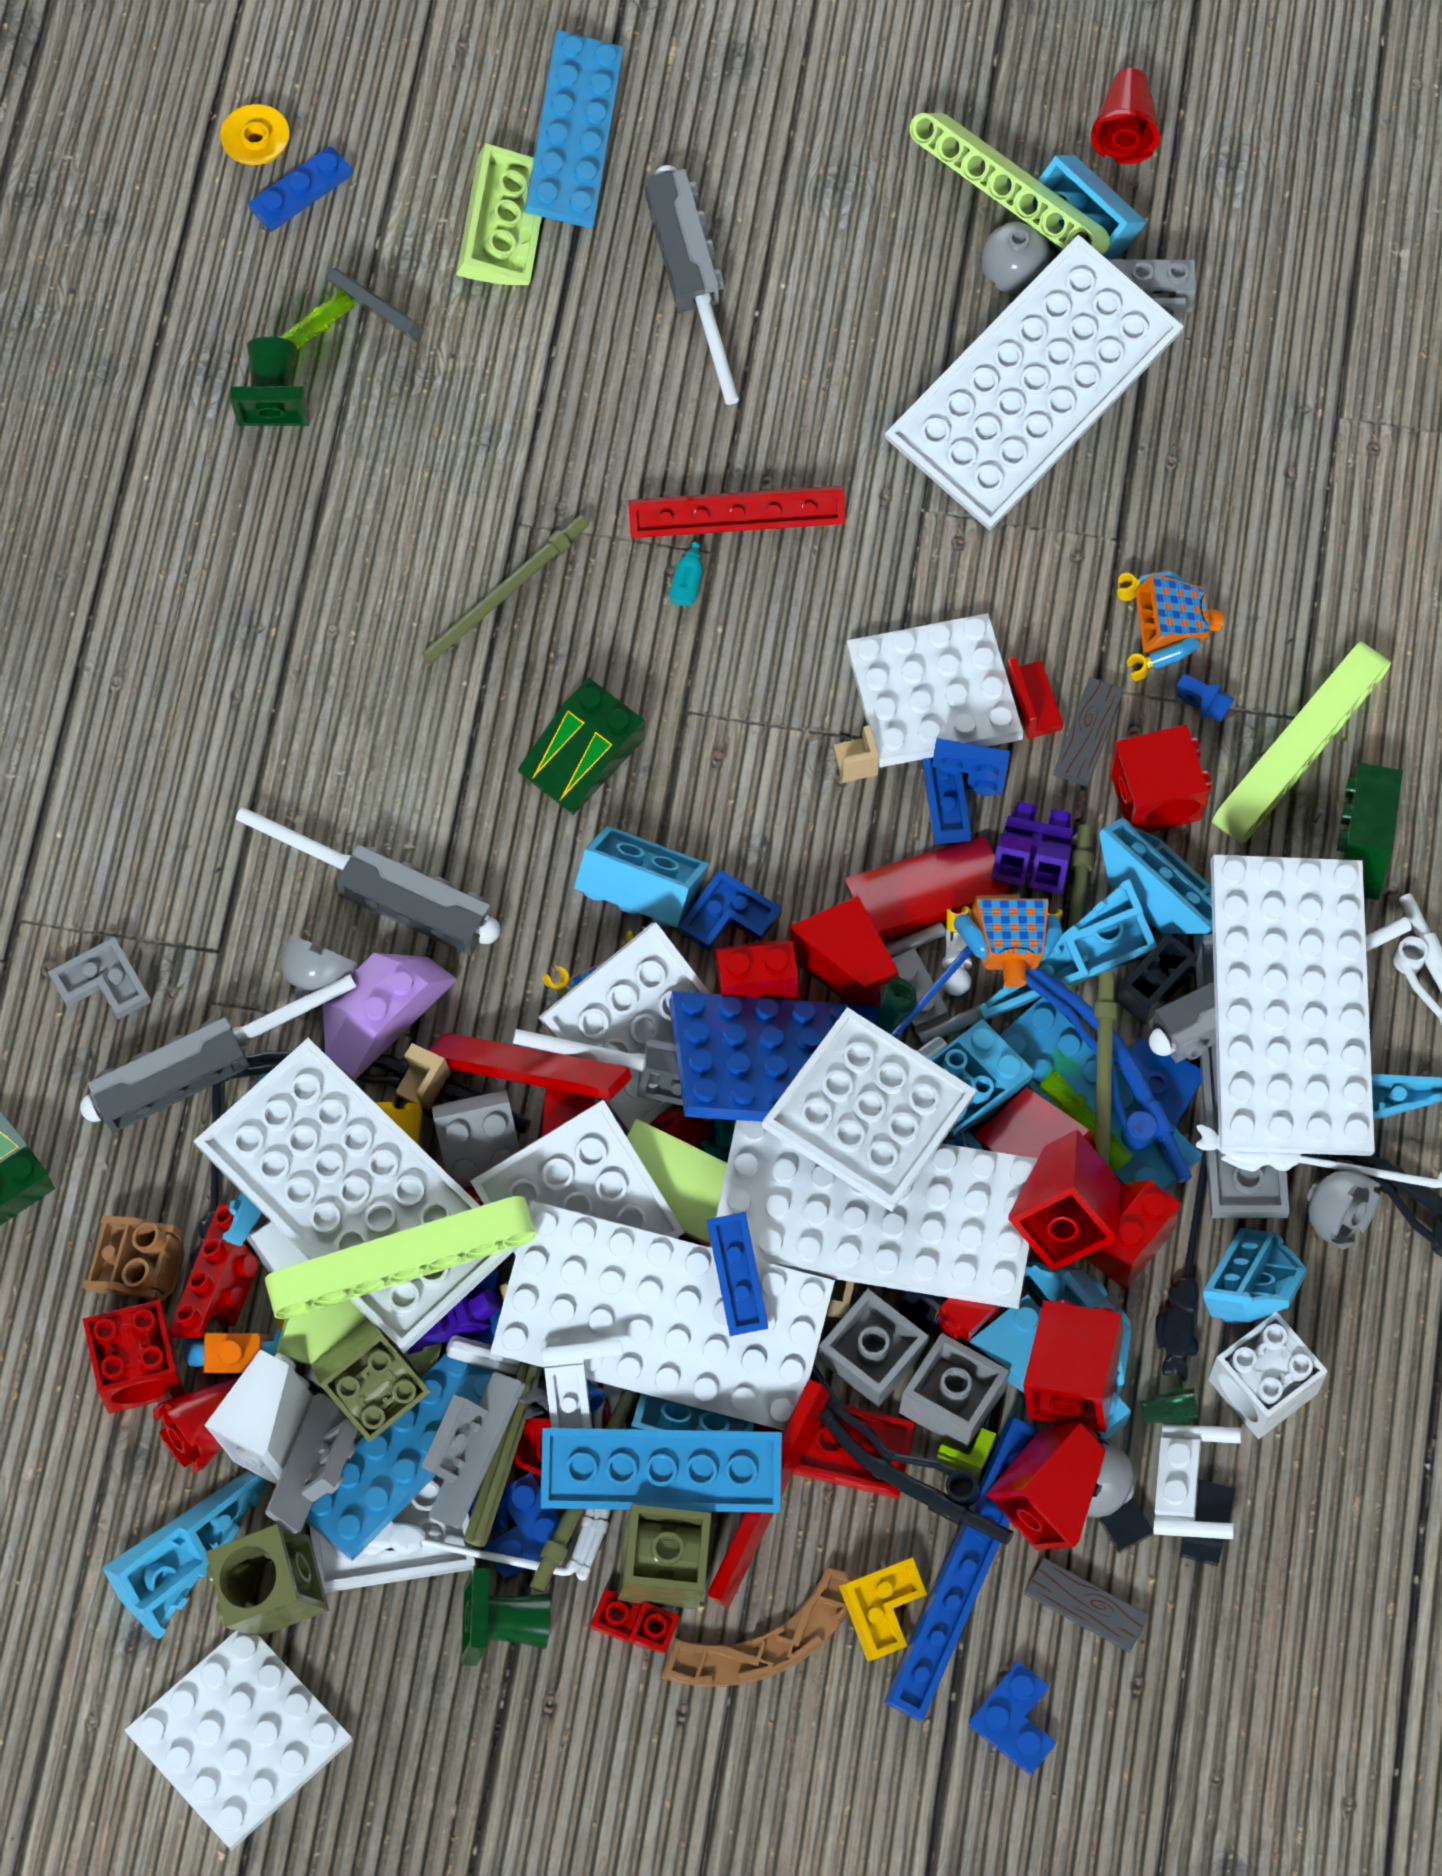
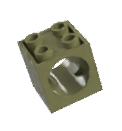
M369 1319L365 1320L311 1365L319 1385L369 1443L431 1392L421 1373L413 1363Z
M632 1504L624 1525L617 1601L641 1604L645 1601L659 1606L697 1609L705 1592L711 1513Z
M275 1524L206 1551L209 1561L206 1568L207 1575L211 1584L216 1588L219 1600L216 1604V1611L220 1621L226 1628L249 1635L258 1634L262 1637L330 1611L310 1535L301 1532L292 1534L282 1525ZM273 1560L276 1568L274 1588L262 1603L256 1605L253 1596V1585L256 1575L267 1562Z

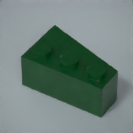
M1359 762L1355 777L1348 776L1344 797L1350 798V803L1344 802L1340 824L1346 825L1345 830H1340L1336 851L1341 852L1340 860H1362L1364 898L1379 900L1393 848L1403 770Z

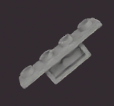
M494 1372L479 1405L454 1394L421 1466L423 1469L444 1479L429 1512V1517L457 1529L462 1527L516 1408L518 1398L521 1397L525 1388L523 1382Z
M318 1393L312 1399L265 1511L268 1517L282 1525L292 1534H297L302 1530L314 1501L326 1493L332 1494L337 1490L344 1478V1475L341 1473L343 1466L356 1449V1445L353 1442L358 1429L347 1419L348 1417L336 1403L322 1393Z

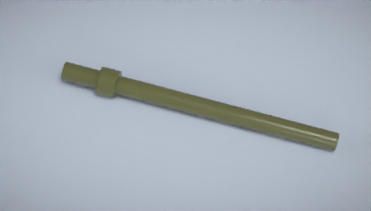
M579 515L562 531L556 530L546 539L547 544L425 649L422 652L425 659L433 663L556 554L561 556L571 547L570 542L589 526L587 519Z
M1079 825L1076 851L1072 852L1070 868L1074 871L1068 929L1084 918L1088 874L1093 870L1094 854L1091 853L1093 827L1090 825ZM1077 985L1070 986L1068 989L1075 993Z
M1099 972L1098 1002L1094 1003V1019H1098L1095 1151L1110 1168L1113 1020L1117 1019V1003H1114V973Z
M623 1390L605 1429L623 1428L639 1392ZM566 1509L552 1540L546 1541L540 1553L542 1560L530 1583L531 1588L544 1593L556 1566H561L568 1550L565 1547L584 1509Z

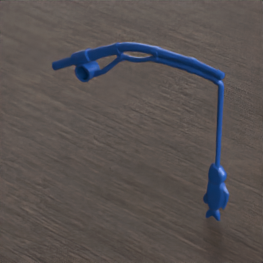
M968 946L962 950L890 1035L897 1038L973 953ZM1040 967L1026 970V984L1059 1009V1012L1065 1017H1068L1087 1046L1097 1053V1042L1085 1030L1079 1017L1073 1011L1075 1010L1098 1032V1019H1094V1009L1076 992H1072ZM1113 1029L1111 1100L1122 1126L1121 1140L1125 1146L1132 1150H1142L1148 1146L1153 1137L1154 1141H1159L1178 1183L1185 1182L1192 1175L1172 1135L1174 1129L1161 1102L1156 1101L1145 1077L1135 1063L1130 1049L1126 1048L1121 1037ZM1115 1064L1119 1066L1140 1111L1131 1114L1129 1118H1127L1120 1101Z

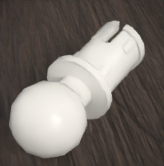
M948 928L945 932L946 957L942 959V966L945 969L968 946L959 933L953 932L952 934V931L948 930ZM969 957L943 985L948 994L961 996L969 990L971 977L967 969L972 966V960Z

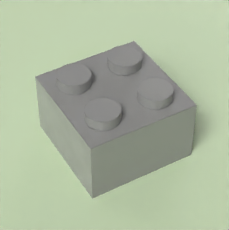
M507 1090L432 1106L445 1172L462 1188L473 1186L470 1182L471 1180L520 1151Z
M867 1289L819 1345L818 1360L879 1407L925 1353L929 1336L875 1293Z
M941 1333L904 1390L899 1413L967 1451L1003 1395L1010 1370Z

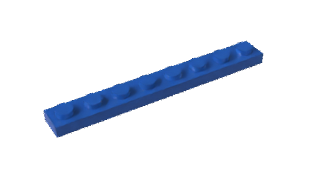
M1016 1417L1008 1418L980 1481V1496L970 1506V1510L1007 1528L1010 1521L985 1493L1038 1433L1037 1429ZM962 1523L884 1700L885 1704L916 1721L924 1720L998 1550L999 1541Z

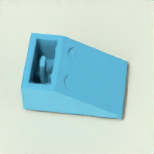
M983 1018L929 1059L977 1090L975 1097L950 1130L949 1134L952 1137L997 1115L1010 1099L1016 1097L1026 1086L1028 1087L1035 1072Z

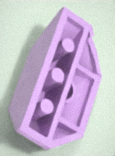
M373 953L355 970L356 972L352 979L356 988L323 1004L325 1054L351 1080L355 1081L456 982V978L429 957Z

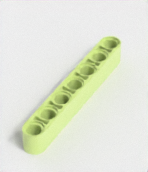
M920 113L911 120L910 134L917 144L1063 250L1077 235H1080L1085 240L1088 234L1091 246L1101 255L1106 253L1110 245V237L1102 226L944 113ZM931 122L934 126V131L932 135L929 131V126ZM956 141H958L960 148L958 154L955 151ZM982 159H983L984 162H985V171H984V173H983L982 170H981V162H982ZM1008 178H1010L1012 183L1010 192L1007 189ZM1034 197H1036L1038 201V207L1036 211L1033 208ZM1060 216H1062L1064 219V227L1062 230L1059 226Z
M1360 641L1225 800L1213 817L1212 824L1240 844H1244L1377 686L1388 671L1391 661Z
M513 1196L276 1270L265 1277V1284L274 1317L288 1319L524 1245L534 1240L537 1233L526 1198L523 1196Z

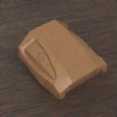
M102 1215L100 1222L103 1224L88 1279L84 1280L82 1288L100 1294L129 1295L154 1301L160 1300L161 1303L164 1302L175 1291L185 1256L182 1230L175 1225L156 1223L135 1217Z

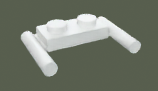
M622 1340L542 1348L551 1428L592 1429L584 1359L623 1355Z
M1163 1423L1155 1499L1154 1535L1234 1539V1523L1195 1521L1201 1441L1241 1444L1242 1428Z

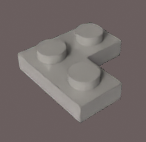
M115 937L48 971L50 979L66 1007L101 990L117 1020L151 1003L149 995Z

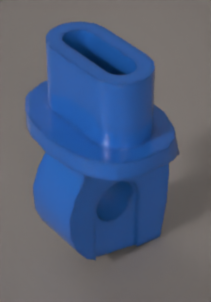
M1183 674L1177 683L1178 696L1189 705L1201 708L1200 717L1202 719L1209 716L1221 722L1233 704L1234 698L1221 691L1222 686L1217 683H1212L1208 686L1187 674Z

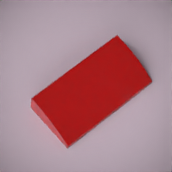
M985 836L844 878L850 899L859 896L883 942L919 931L939 921L945 923L947 922V909H951L953 913L961 914L962 907L968 906L969 909L971 908L976 896L1010 894V889L1006 882L991 880L995 855Z

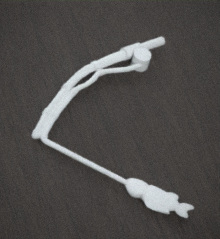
M1408 893L1401 896L1399 902L1416 937H1406L1400 942L1393 958L1394 965L1398 971L1406 975L1412 989L1436 1014L1442 1025V1009L1420 985L1415 973L1421 970L1425 962L1442 994V946L1436 934L1430 932L1413 895ZM1197 1125L1196 1128L1201 1133L1202 1139L1196 1143V1147L1202 1150H1219V1135L1209 1127ZM1220 1151L1223 1154L1221 1160L1252 1172L1265 1165H1270L1278 1171H1286L1299 1163L1336 1170H1351L1362 1175L1431 1188H1442V1171L1437 1179L1302 1156L1299 1153Z
M589 1380L605 1393L603 1399H608L612 1415L624 1389L604 1383V1387L600 1388L596 1381ZM605 1399L601 1407L593 1412V1429H602ZM625 1422V1424H624V1426H623L622 1429H627V1423H626V1422ZM586 1509L572 1557L565 1567L556 1566L553 1572L554 1575L570 1576L575 1572L579 1580H587L604 1534L607 1533L611 1510ZM393 1520L362 1551V1553L376 1555L384 1549L393 1548L400 1554L409 1555L425 1546L536 1571L541 1563L427 1539L426 1532L420 1527L407 1522L395 1523Z

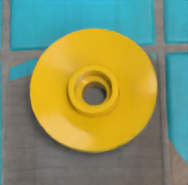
M262 104L246 105L234 110L224 120L220 131V139L224 151L233 160L246 165H262L275 160L284 152L290 138L289 126L284 116L276 109ZM255 139H260V140H261V141H259V142H251V141H253V140H255Z

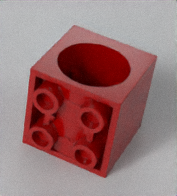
M1187 724L1115 741L1109 773L1123 817L1130 821L1133 827L1150 833L1201 821L1204 806L1208 805L1207 794L1208 791L1212 790V784L1208 770L1201 769L1198 760L1201 757L1200 745L1196 736L1191 737Z
M160 1300L83 1318L98 1393L108 1414L172 1399L185 1394L173 1338L168 1333L170 1328L169 1321Z

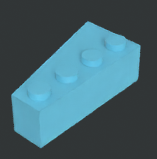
M1028 1294L1020 1300L1019 1309H1008L968 1342V1348L1010 1370L1007 1382L1023 1393V1384L1041 1313V1308ZM1114 1391L1107 1431L1093 1430L1098 1437L1108 1440L1127 1424L1131 1412Z

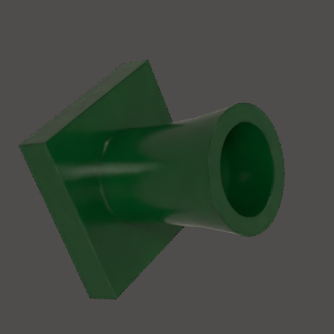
M260 337L252 339L247 343L251 386H231L230 401L238 426H309V409L303 386H290L293 362L297 349L294 342L279 337Z
M473 1568L463 1587L460 1665L477 1666L487 1649V1640L518 1643L546 1649L551 1617L549 1593L528 1596H489L490 1569Z

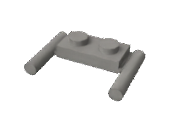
M940 921L885 945L899 971L896 999L905 1016L934 984L915 948L945 935V928ZM937 992L911 1021L910 1025L916 1034L919 1044L923 1047L937 1036L943 1038L980 1021L983 1017L979 1006L982 1004L950 1018L948 1016V1009Z

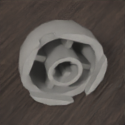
M1021 221L1008 222L996 228L988 236L981 257L982 270L986 279L988 276L995 283L994 287L1011 294L1022 293L1052 261L1047 238L1028 223Z
M290 935L282 956V972L286 980L296 986L293 994L304 997L349 974L353 977L359 965L344 956L293 935Z
M1339 1170L1326 1176L1322 1181H1316L1310 1188L1307 1200L1310 1202L1308 1208L1309 1220L1316 1234L1340 1249L1344 1250L1351 1247L1355 1243V1241L1349 1239L1357 1227L1364 1233L1376 1212L1380 1194L1374 1192V1187H1380L1379 1183L1351 1170Z
M1098 1437L1097 1441L1106 1452L1087 1513V1517L1091 1518L1111 1515L1131 1499L1135 1490L1130 1458L1124 1450L1101 1437Z

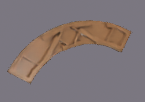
M826 1566L814 1592L792 1618L767 1633L751 1638L749 1641L730 1645L701 1644L675 1638L662 1673V1679L701 1687H726L763 1680L789 1669L819 1649L845 1620L849 1612L839 1586L860 1577Z

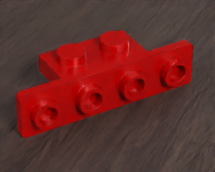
M219 1204L215 1210L168 1330V1333L173 1338L202 1337L211 1315L222 1326H235L260 1260L244 1243L242 1246H237L222 1239L223 1233L229 1231L234 1217L229 1211L230 1204Z

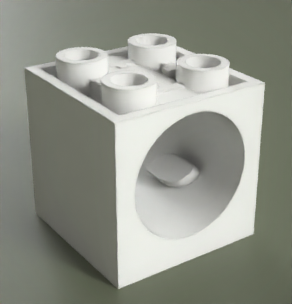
M1275 1312L1216 1357L1208 1380L1259 1440L1317 1395L1328 1371L1280 1314Z

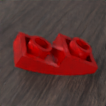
M604 1589L589 1628L621 1641L666 1654L680 1616L645 1601L642 1604L617 1601V1593Z

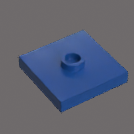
M1139 1037L1131 1050L1133 1059L1145 1077L1156 1101L1161 1102L1171 1124L1177 1128L1201 1085L1200 1068L1185 1060L1175 1063L1170 1055L1160 1056L1155 1054L1151 1050L1149 1042Z

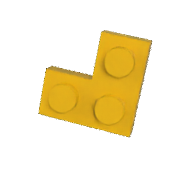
M913 1557L839 1586L867 1662L907 1647L893 1608L927 1595Z

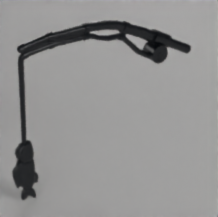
M262 1051V1053L247 1055L246 1058L251 1066L250 1068L213 1085L212 1124L220 1118L222 1082L234 1078L269 1073L293 1051ZM381 1054L370 1066L386 1069L392 1072L393 1075L362 1073L356 1080L371 1084L389 1083L390 1086L397 1089L410 1067L403 1058L398 1059L391 1055ZM449 1079L446 1080L439 1092V1095L451 1102L485 1094L461 1081L455 1083ZM422 1108V1112L426 1116L434 1119L432 1108L429 1111ZM511 1111L515 1130L526 1134L531 1125V1120ZM212 1162L210 1212L198 1224V1233L202 1240L199 1246L190 1254L191 1269L194 1267L218 1206L219 1169Z
M1203 1150L1183 1278H1179L1169 1286L1168 1299L1170 1304L1168 1308L1156 1316L1155 1323L1158 1349L1164 1347L1168 1353L1162 1364V1374L1167 1376L1173 1372L1177 1373L1184 1382L1188 1379V1368L1183 1359L1186 1354L1190 1356L1197 1355L1199 1350L1198 1341L1193 1336L1196 1324L1195 1308L1199 1301V1286L1196 1279L1190 1276L1208 1177L1206 1150ZM1302 1154V1156L1338 1162L1328 1157V1154ZM1373 1154L1371 1156L1330 1155L1358 1163L1364 1167L1406 1174L1399 1166H1394L1385 1159ZM1367 1176L1379 1183V1190L1386 1195L1388 1194L1410 1226L1431 1243L1433 1251L1442 1257V1222L1436 1226L1434 1233H1432L1415 1218L1393 1189V1186H1396L1421 1203L1441 1221L1442 1197L1426 1186L1389 1179L1384 1181L1380 1178Z
M827 1278V1279L835 1280L834 1284L837 1283L838 1281H840V1280H838V1279ZM813 1363L809 1380L822 1384L830 1393L819 1419L841 1447L861 1467L872 1472V1476L877 1479H883L904 1494L927 1505L929 1511L959 1526L963 1523L1004 1545L1009 1544L1014 1531L969 1509L980 1496L979 1484L971 1472L958 1470L939 1460L899 1454L890 1448H886L873 1430L846 1411L845 1406L838 1400ZM839 1416L846 1423L861 1431L882 1457L878 1458L871 1455L854 1440L837 1417ZM895 1461L933 1468L949 1475L946 1481L947 1493L913 1478L891 1465V1462Z

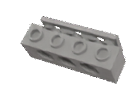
M1107 259L1180 324L1183 322L1184 312H1192L1196 293L1195 260ZM1165 291L1162 294H1153L1152 292Z

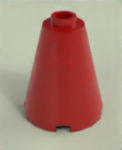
M1134 68L1123 69L1115 75L1092 127L1091 138L1093 147L1104 158L1105 154L1114 157L1115 163L1136 164L1148 160L1161 143V130L1148 78L1145 73Z
M242 1374L163 1401L153 1408L154 1421L161 1418L165 1427L159 1432L162 1440L183 1467L189 1464L193 1465L191 1472L194 1474L204 1469L223 1449L205 1427V1424Z

